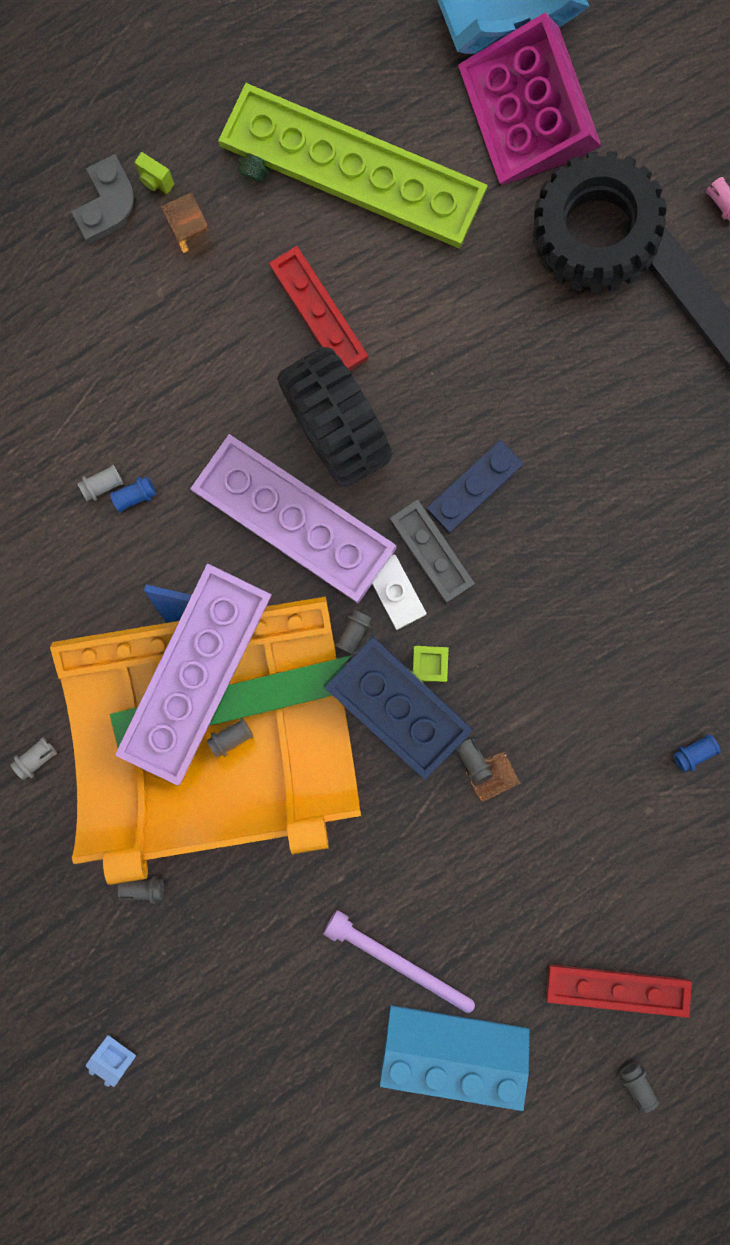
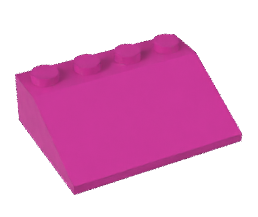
M546 12L458 64L499 184L504 185L565 165L567 160L576 156L580 158L586 155V153L602 146L560 28Z

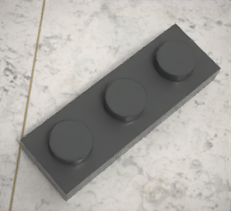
M418 499L389 518V521L445 604L475 585Z

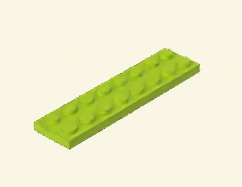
M245 83L218 140L220 147L459 249L464 242L488 186L248 83Z

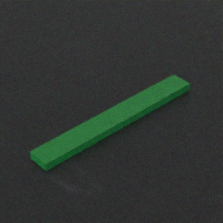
M352 655L228 685L210 725L333 696L324 688V684ZM138 707L110 714L117 748H119Z

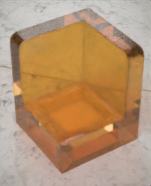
M190 192L161 206L183 253L189 251L186 241L208 230V225L192 193Z
M503 751L485 759L487 764L491 763L494 767L492 770L494 776L489 781L481 785H476L474 781H470L481 802L520 784ZM466 769V770H465V773H466V775H467V777H468V776H469V772H468V770Z

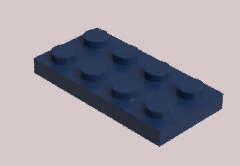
M373 635L324 684V688L424 780L473 731L469 724Z

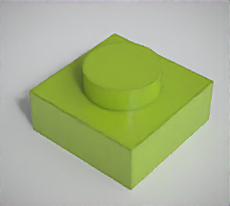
M141 152L134 162L140 175L139 180L153 191L159 189L168 194L174 186L170 170Z
M414 646L413 673L424 682H447L449 647Z

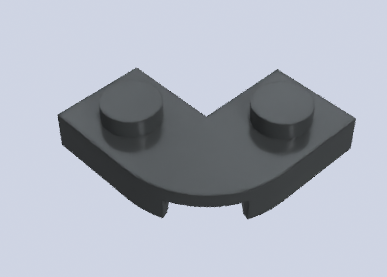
M116 154L86 168L100 197L71 211L88 245L125 226L128 223L127 217L132 211L134 199H136L132 185Z

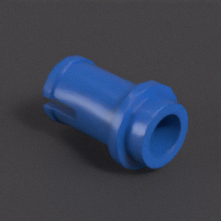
M139 476L136 478L137 482L110 493L112 502L119 513L142 501H152L156 491L149 477L142 479Z
M707 734L702 739L685 748L682 746L678 747L677 752L673 754V759L682 772L687 770L693 772L696 765L714 755L720 754L721 750L715 738Z

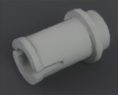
M114 464L89 478L83 476V481L77 483L86 501L91 499L96 501L98 500L97 496L124 484Z
M44 737L20 757L16 755L14 757L15 761L10 764L14 772L22 780H25L27 777L33 778V772L57 754L50 743L47 744L48 741Z

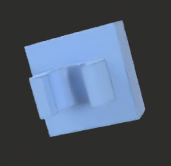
M108 1035L92 1055L86 1067L89 1069L90 1075L96 1074L105 1080V1086L112 1085L115 1087L136 1055Z

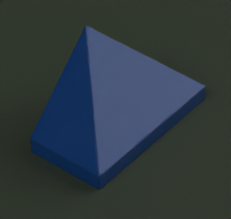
M147 584L144 592L166 623L180 621L192 596Z

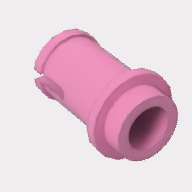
M720 177L712 183L713 188L709 186L705 193L711 197L722 211L721 217L724 220L728 219L730 221V187L725 182V179Z

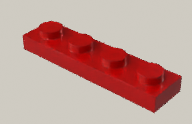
M298 246L269 263L271 271L320 347L332 348L336 355L342 359L349 371L366 362L368 354Z
M549 964L546 1001L547 1003L689 1018L692 981L683 978Z

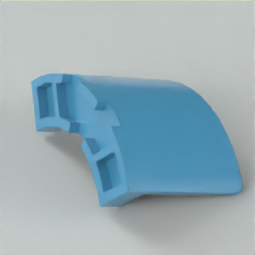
M438 0L456 50L465 54H477L545 12L561 27L589 7L587 0Z

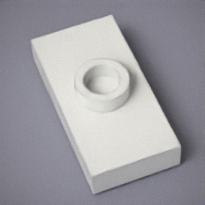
M392 555L372 583V586L397 631L426 616L427 613L396 555Z

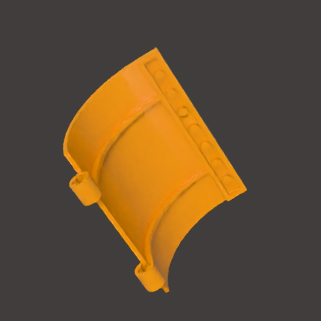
M326 596L267 606L229 685L337 659ZM179 621L52 642L50 649L58 679H61L75 756L77 826L72 861L73 864L103 859L104 875L108 885L147 879V860L286 836H288L291 854L328 849L325 822L361 816L345 706L334 696L243 717L254 738L228 751L227 757L221 755L216 758L207 743V739L212 737V732L218 734L240 721L241 718L210 725L182 783L178 786L115 756L118 748L110 714L139 706Z

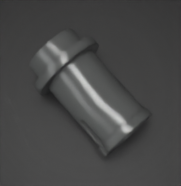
M354 609L351 615L347 614L348 621L338 642L335 644L336 647L352 655L356 652L366 629H371L372 627L369 624L372 618Z
M241 718L240 721L218 734L212 732V737L207 739V743L216 758L221 755L227 757L228 751L254 738L245 720Z
M474 739L462 742L455 749L469 772L468 779L470 781H474L476 785H481L494 776L492 772L493 765L491 763L487 764Z
M151 875L150 879L118 884L119 901L149 900L151 904H155L156 900L163 899L164 882L163 879H157L155 875Z
M631 1063L620 1070V1082L622 1086L628 1088L638 1106L639 1112L648 1113L657 1108L660 1101L645 1077L647 1075L645 1068L640 1067L638 1063Z

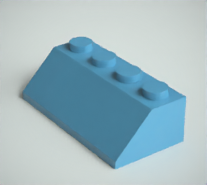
M391 1005L380 1070V1087L523 1111L529 1075L530 1029Z

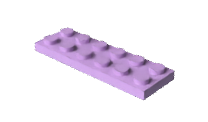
M230 434L190 488L199 497L357 604L397 549L394 543Z
M210 564L206 565L115 756L180 786L272 594Z

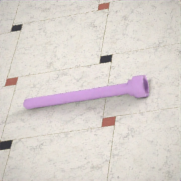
M338 910L333 913L323 931V935L334 942L337 939L341 942L347 940L464 1012L469 1013L474 1010L475 1003L472 999L352 927L353 923L348 921L349 917Z

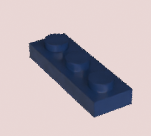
M499 440L433 501L426 511L450 534L509 480L524 463L502 440Z

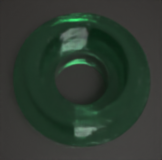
M247 153L246 158L239 157L237 163L240 164L237 172L245 177L262 182L264 175L268 176L270 170L264 167L265 160L258 156Z

